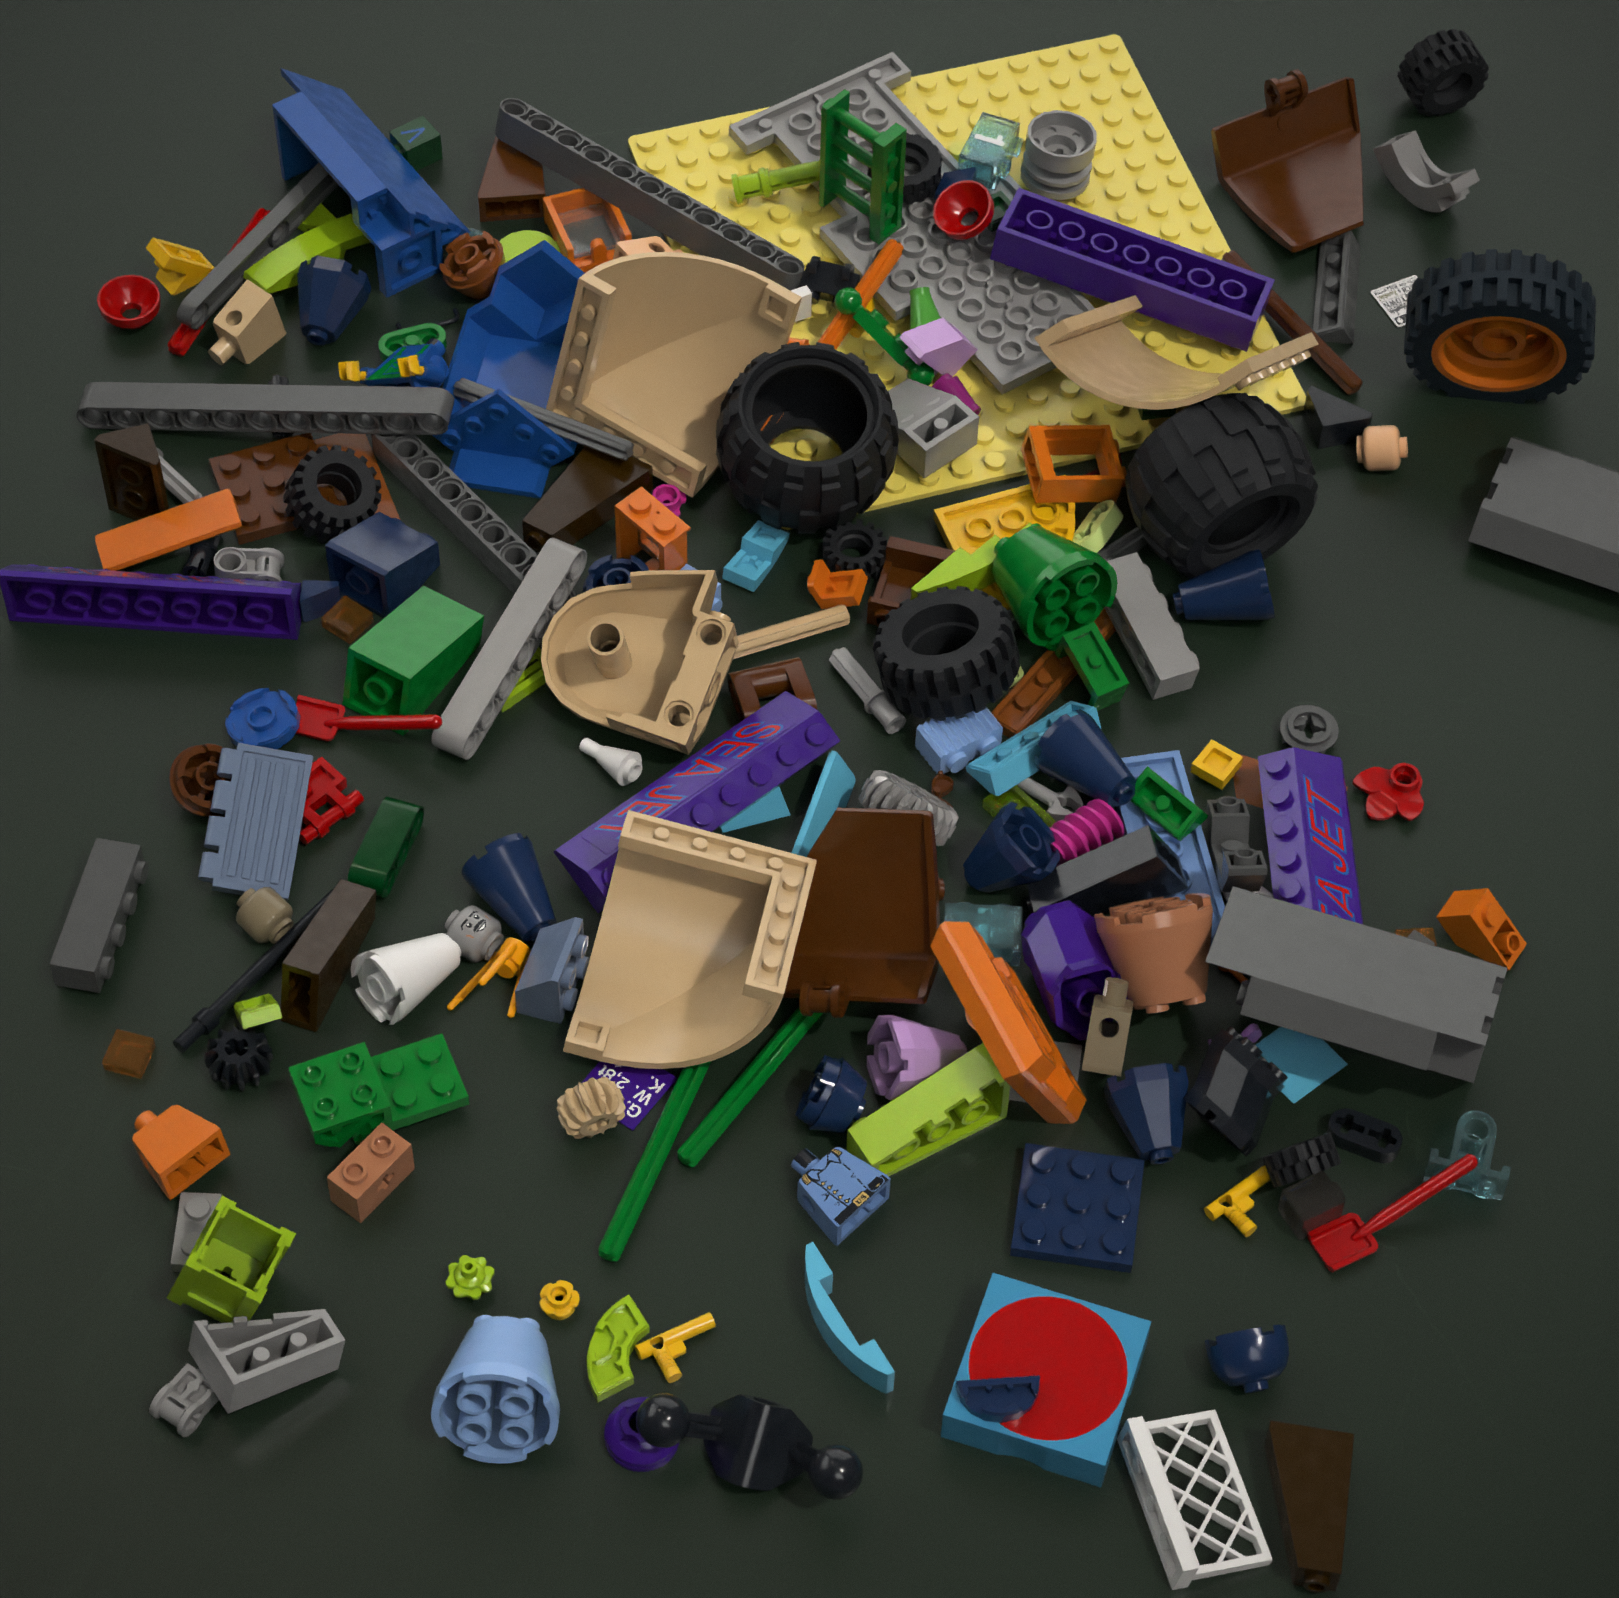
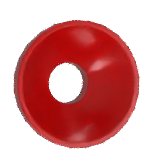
M972 180L959 181L948 186L937 198L933 209L934 221L946 236L957 240L969 239L980 234L989 225L994 214V202L988 189L983 184ZM972 211L978 213L976 222L969 226L962 225L961 221L964 215Z
M123 275L111 279L103 285L97 296V304L101 316L111 325L119 328L136 329L155 318L160 309L161 297L158 287L150 279L140 275ZM128 309L141 311L140 315L135 318H125L122 316Z

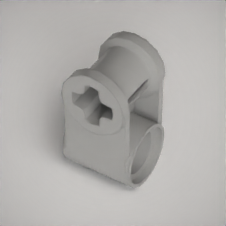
M225 547L220 549L214 556L215 577L231 579L249 578L261 581L268 579L269 581L279 582L282 581L280 569L284 566L285 557L283 553L274 548ZM266 558H269V564H265Z

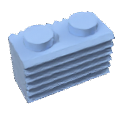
M987 707L978 713H975V711L966 713V717L956 719L955 716L946 717L945 721H936L931 718L929 722L925 721L923 725L919 724L916 728L915 747L919 750L925 761L928 762L929 766L932 767L933 771H936V774H938V771H943V774L949 771L957 773L964 769L970 760L1000 745L1003 727Z

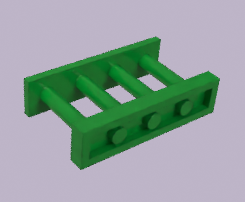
M844 89L835 97L829 98L821 109L819 205L824 208L835 198L839 197L869 217V238L877 244H881L897 231L902 223L907 129L895 123L885 132L876 131L849 113L850 92ZM848 129L871 143L873 154L848 138ZM847 154L869 167L872 178L847 162ZM846 178L870 193L871 202L846 186Z

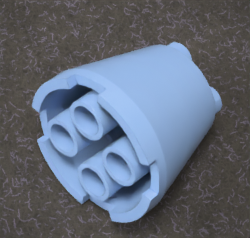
M481 1315L474 1320L473 1326L466 1333L435 1390L431 1408V1421L440 1438L445 1436L451 1442L464 1449L463 1456L495 1464L524 1461L527 1458V1453L535 1451L544 1444L550 1445L558 1431L560 1405L547 1343L540 1332V1325L532 1318L518 1319L509 1316L492 1317L490 1315Z

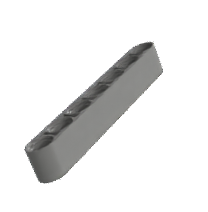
M556 538L547 540L441 715L442 726L439 729H434L431 741L434 747L465 760L470 759L475 754L542 642L553 616L562 608L583 573L587 562V552L584 549Z

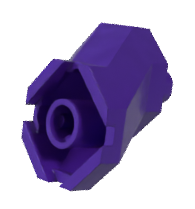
M1067 900L1040 907L1037 912L1028 916L1025 921V929L1021 933L1023 959L1030 967L1050 1020L1079 1041L1087 1039L1095 995H1103L1105 978L1121 979V976L1115 971L1098 935L1095 918L1077 904ZM1105 1018L1108 1022L1114 1021L1113 1018Z

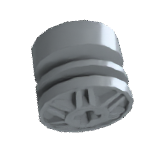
M1053 110L1043 112L1034 117L1028 126L1021 165V179L1025 186L1033 193L1054 200L1075 198L1083 193L1089 184L1092 160L1097 143V132L1093 125L1081 115L1069 111Z

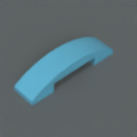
M814 1242L807 1244L805 1252V1290L811 1314L823 1339L837 1358L862 1381L885 1394L893 1391L894 1369L875 1339L859 1346L828 1296L832 1293L833 1272Z

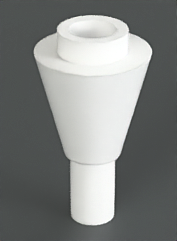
M584 738L580 743V751L595 758L619 785L626 786L637 780L642 772V757L640 753L602 746L589 738Z

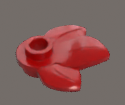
M1399 763L1390 770L1374 766L1359 773L1352 782L1356 788L1369 794L1365 812L1370 819L1384 821L1398 813L1404 819L1413 821L1423 810L1424 800L1420 794L1423 780L1419 770L1412 764Z

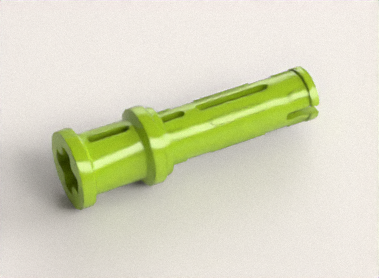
M820 160L771 171L763 167L759 168L756 173L743 176L732 174L731 178L737 204L743 203L744 199L761 195L767 198L773 195V191L819 181Z

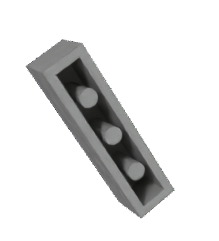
M1137 552L1108 560L1107 562L1114 568L1117 575V592L1112 606H1105L1104 608L1152 699H1158L1192 688L1199 671L1198 658L1193 651L1189 650L1184 641L1182 628L1179 623L1174 622L1170 615L1166 598L1156 589L1149 567L1142 563Z

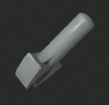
M1029 777L1017 784L1018 789L1048 805L1046 821L1055 823L1063 820L1066 815L1073 813L1063 808L1064 806H1069L1075 811L1083 806L1081 797L1070 786H1067L1063 792H1054Z

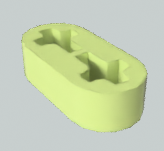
M1105 500L1092 508L1074 533L1072 542L1095 553L1100 551L1123 519V514L1113 500Z

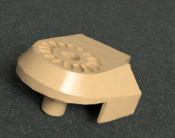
M647 570L630 572L631 583L592 588L570 598L553 616L542 639L541 664L545 681L559 703L579 718L689 755L706 729L739 645L735 625L733 622H730L731 618L721 612L711 611L718 583L716 571Z

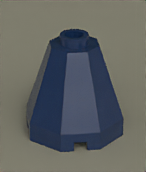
M315 256L311 258L310 264L307 263V260L301 262L298 271L300 328L302 334L312 344L322 346L336 341L368 301L371 286L367 274L360 269L358 275L350 271L352 264L345 260Z
M1009 802L999 810L963 864L965 879L971 887L989 893L1040 881L1052 873L1061 859L1059 851L1057 849L1052 853L1050 844L1055 841L1053 832L1032 808L1024 806L1018 810L1015 809L1018 805L1017 803Z
M1161 1063L1124 1071L1126 1079L1120 1082L1117 1081L1116 1075L1107 1078L1104 1086L1106 1103L1139 1158L1150 1160V1164L1153 1165L1172 1161L1174 1159L1173 1155L1179 1153L1182 1144L1186 1100L1183 1097L1187 1094L1188 1090L1186 1068L1178 1065L1176 1072H1174L1172 1064Z

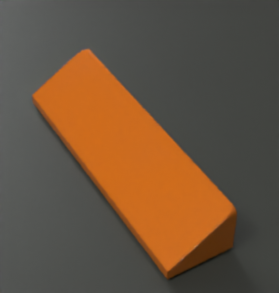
M224 489L97 534L95 542L103 569L119 571L240 528L242 522L239 508L231 490Z

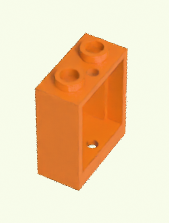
M1042 425L1028 427L1021 451L1035 503L1117 501L1121 488L1125 487L1127 472L1126 468L1121 466L1119 443L1117 439H1113L1110 425ZM1051 455H1095L1100 475L1056 476Z

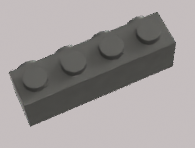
M96 838L49 964L55 985L100 993L105 979L111 978L115 964L113 957L117 947H122L124 943L127 917L134 914L137 906L136 892L138 886L145 883L148 875L149 865L147 861H144L141 845Z

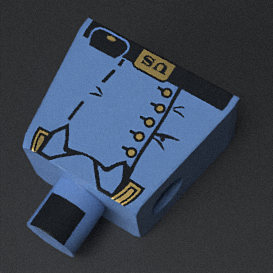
M841 1147L833 1148L821 1160L808 1149H803L792 1161L791 1167L802 1176L797 1185V1199L800 1205L836 1246L889 1199L891 1178Z

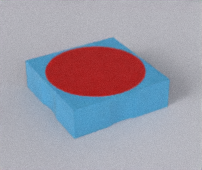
M992 1273L943 1413L940 1437L996 1455L1022 1458L1038 1465L1044 1470L1102 1487L1117 1440L1124 1407L1128 1397L1131 1395L1145 1352L1151 1321ZM1040 1375L1038 1397L1031 1410L1019 1419L1004 1423L984 1421L971 1414L960 1402L956 1390V1381Z

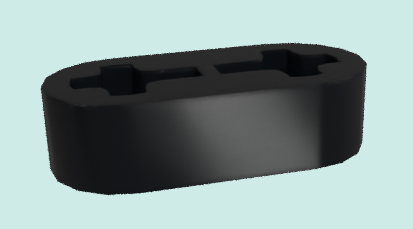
M1344 1108L1335 1111L1331 1115L1327 1127V1133H1331L1336 1147L1378 1163H1390L1395 1160L1402 1146V1134L1397 1127L1352 1109ZM1344 1124L1351 1126L1347 1134L1340 1132ZM1381 1138L1389 1140L1385 1148L1378 1146Z

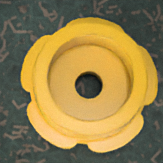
M558 1280L554 1284L548 1283L540 1291V1297L542 1298L539 1302L540 1308L545 1314L555 1320H563L570 1317L580 1302L578 1291L573 1290V1285L568 1281ZM557 1296L563 1297L561 1301L555 1300Z

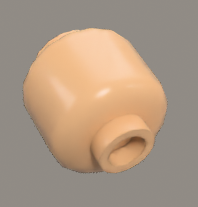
M1395 425L1368 426L1364 429L1362 435H1357L1358 463H1363L1368 471H1394L1399 468L1401 458H1408L1407 437H1400V431Z

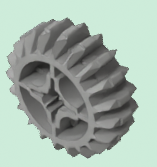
M875 770L870 778L866 779L861 789L862 792L858 799L864 808L931 811L933 813L936 846H944L956 829L955 825L959 816L951 806L926 789L893 773Z

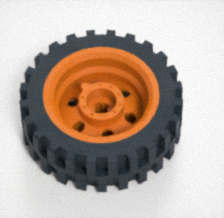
M1486 249V254L1475 255L1473 251L1462 253L1461 259L1453 260L1449 257L1441 261L1440 268L1437 269L1431 266L1425 270L1424 278H1417L1412 284V291L1408 292L1404 340L1406 364L1408 368H1414L1413 375L1419 381L1426 379L1428 388L1434 391L1442 389L1446 391L1447 397L1457 398L1459 396L1467 399L1513 402L1515 404H1525V400L1534 398L1537 402L1546 400L1549 393L1554 392L1559 395L1567 391L1568 383L1576 385L1582 380V373H1588L1591 368L1595 354L1596 298L1592 295V287L1589 282L1582 283V275L1574 269L1568 272L1566 270V263L1560 260H1556L1553 263L1547 261L1544 254L1535 252L1533 256L1523 255L1522 250L1511 249V253H1497V249Z

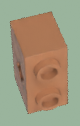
M380 1123L327 1176L331 1202L359 1223H362L415 1169L412 1144L385 1124Z

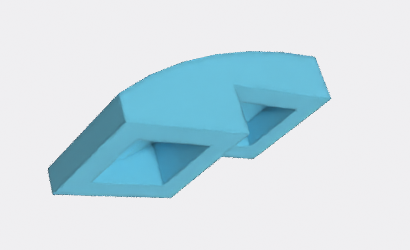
M758 520L743 536L740 550L724 567L722 579L754 592L779 558L789 540L790 533L781 529L778 530Z

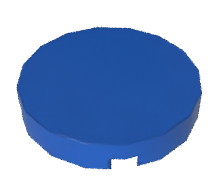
M259 688L245 693L234 701L230 707L231 713L228 718L226 717L225 726L231 742L236 746L238 743L279 749L293 738L299 729L301 717L295 700L286 691L278 689V692L270 691L269 688Z

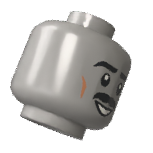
M473 905L467 906L461 911H453L444 926L447 930V935L460 947L461 956L474 963L480 962L483 959L490 960L494 952L499 950L504 939L503 934H501L502 928L499 920Z

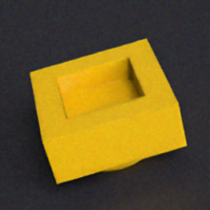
M1211 739L1193 761L1191 773L1222 790L1242 766L1243 756Z

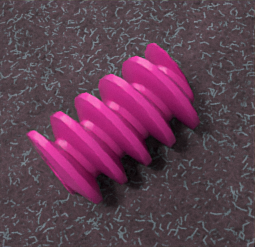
M1097 798L1089 801L1086 806L1079 807L1075 813L1066 815L1063 820L1057 821L1052 827H1049L1055 838V841L1050 844L1052 853L1058 849L1061 858L1056 866L1102 846V844L1105 845L1113 841V837L1118 839L1124 835V825L1117 812L1108 803Z

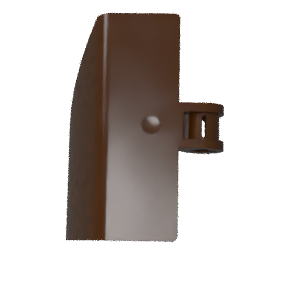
M1299 69L1291 70L1285 77L1280 79L1270 78L1265 81L1266 108L1211 129L1216 170L1220 184L1237 205L1264 232L1293 253L1364 225L1361 131L1353 78L1346 76L1308 91L1307 80Z
M837 807L806 856L816 859L817 863L783 997L799 998L802 1016H813L814 1013H831L833 1018H842L844 1016L849 1001L925 1004L940 964L930 947L940 925L938 866L933 813L929 810Z

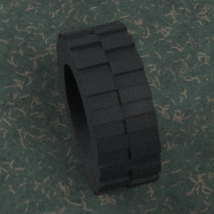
M907 133L905 161L915 163L921 167L920 173L904 176L903 203L909 205L915 202L920 203L934 195V191L937 190L941 181L942 156L941 153L939 154L938 147L933 145L929 139L922 138L921 135ZM868 167V176L872 178L871 169Z

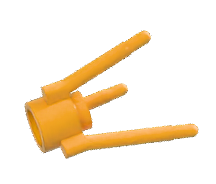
M510 937L505 939L499 950L494 952L490 960L447 1004V1009L452 1011L478 984L481 986L486 985L496 973L508 979L516 975L518 978L507 1012V1016L513 1018L516 1013L515 990L529 958L530 948L517 938Z

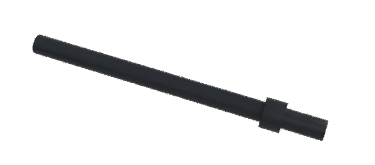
M331 889L208 1008L203 1007L192 1017L193 1023L173 1041V1045L177 1050L184 1053L203 1034L209 1035L220 1024L219 1019L294 947L334 889Z

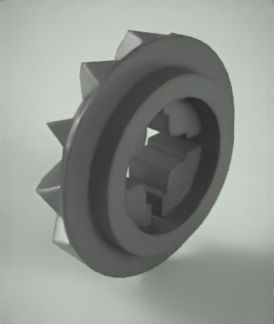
M1300 705L1288 710L1283 715L1279 732L1282 735V744H1288L1291 748L1296 747L1324 754L1327 749L1334 748L1339 735V727L1335 718L1325 709L1313 705ZM1307 723H1310L1311 731L1314 733L1311 739H1308L1305 732H1303Z

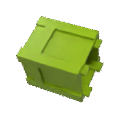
M221 1196L166 1299L180 1306L182 1303H185L222 1323L233 1322V1317L247 1316V1320L250 1321L268 1290L266 1287L274 1271L289 1249L296 1233L282 1226L278 1229L235 1207L237 1203L224 1196ZM220 1273H228L230 1275V1279Z

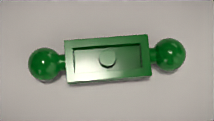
M846 287L837 292L834 299L836 309L844 315H853V318L900 366L907 370L908 379L927 386L933 382L935 376L934 369L925 362L920 366L917 365L904 352L908 346L899 338L902 334L898 333L894 336L886 328L889 321L877 309L874 308L871 312L862 306L861 295L856 289Z

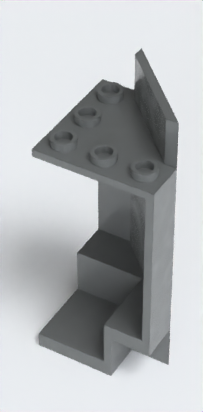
M1234 886L1232 887L1205 961L1251 976L1250 980L1242 981L1236 999V1004L1242 1005L1241 1015L1425 1071L1428 1069L1471 1083L1475 1081L1508 969L1507 967Z

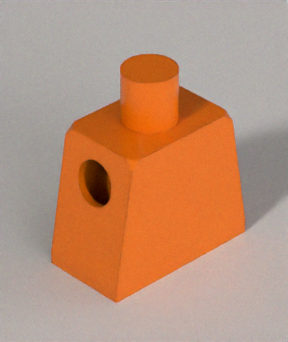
M172 1105L158 1116L152 1111H144L135 1121L134 1126L137 1132L133 1134L132 1142L141 1162L169 1200H172L231 1155L222 1131L217 1125L180 1105Z

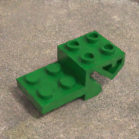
M442 1033L372 1057L365 1042L288 1067L293 1088L314 1142L318 1145L340 1148L351 1137H353L355 1144L359 1145L380 1123L385 1124L394 1131L469 1105V1096Z

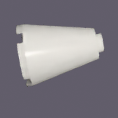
M438 933L362 952L352 960L350 970L351 977L358 975L361 985L355 989L358 998L365 1009L377 1021L389 1020V1025H394L406 1017L460 965L461 949L448 935Z

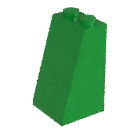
M423 585L348 648L342 705L363 716L422 715L480 645L484 615ZM409 730L392 731L404 736Z

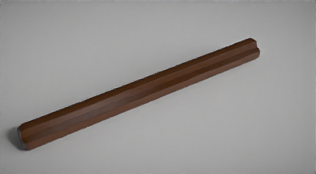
M1231 250L1222 256V261L1255 272L1236 251ZM1272 289L1265 311L1293 340L1312 332L1318 345L1309 350L1312 355L1311 358L1346 394L1352 395L1358 392L1363 384L1362 379Z

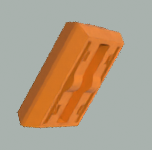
M944 921L941 923L930 947L965 1009V1017L968 1024L979 1034L1002 1078L1047 1123L1073 1124L1077 1122L1087 1099L1016 972L1002 957H994L982 935L969 922Z

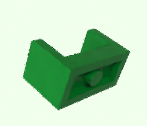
M1095 622L1064 634L1056 648L1055 654L1058 659L1065 656L1070 658L1091 695L1087 705L1094 706L1099 711L1121 701L1129 681Z

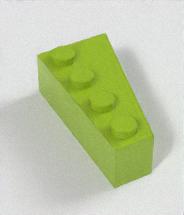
M981 1043L871 1115L857 1120L847 1129L846 1150L887 1176H891L1006 1118L1010 1085L1002 1078L984 1043Z

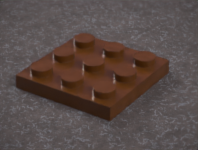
M311 433L299 434L209 459L210 469L218 490L230 489L239 508L242 526L233 530L239 545L296 530L292 524L295 518L293 516L288 517L285 511L288 504L283 503V495L286 492L284 488L301 459H304L311 450L317 451V446ZM317 484L320 494L328 502L340 506L331 485Z

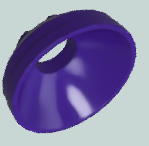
M648 1397L631 1398L620 1403L610 1413L604 1430L605 1447L609 1456L623 1468L636 1472L653 1471L663 1467L673 1458L680 1445L678 1443L669 1448L654 1447L645 1442L640 1434L630 1428V1421L637 1416L640 1405Z

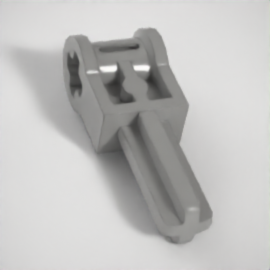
M187 1363L171 1382L164 1385L155 1395L149 1408V1414L155 1419L162 1417L177 1427L179 1435L187 1437L197 1429L204 1416L219 1399L201 1370Z

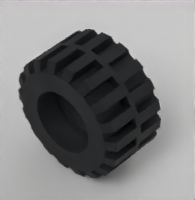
M1450 29L1447 32L1445 30L1438 31L1436 34H1431L1425 37L1423 41L1416 43L1414 48L1404 56L1405 59L1401 61L1399 65L1400 70L1398 71L1399 82L1418 112L1424 113L1425 116L1429 117L1433 115L1436 117L1443 116L1446 113L1450 114L1466 106L1484 88V82L1489 76L1487 72L1489 70L1488 64L1469 35L1462 30L1457 31V29Z
M325 445L319 447L316 452L311 450L304 459H301L286 483L283 503L288 504L285 509L287 516L295 518L292 522L296 529L302 527L305 530L304 536L310 538L311 535L317 537V542L324 544L327 539L335 538L374 515L378 509L377 505L381 501L382 494L378 493L381 488V482L374 479L377 472L374 467H367L366 463L368 460L363 455L359 459L354 455L355 451L350 448L345 452L341 450V446L333 445L328 450ZM317 484H328L336 487L343 493L348 505L338 506L328 502L320 494Z

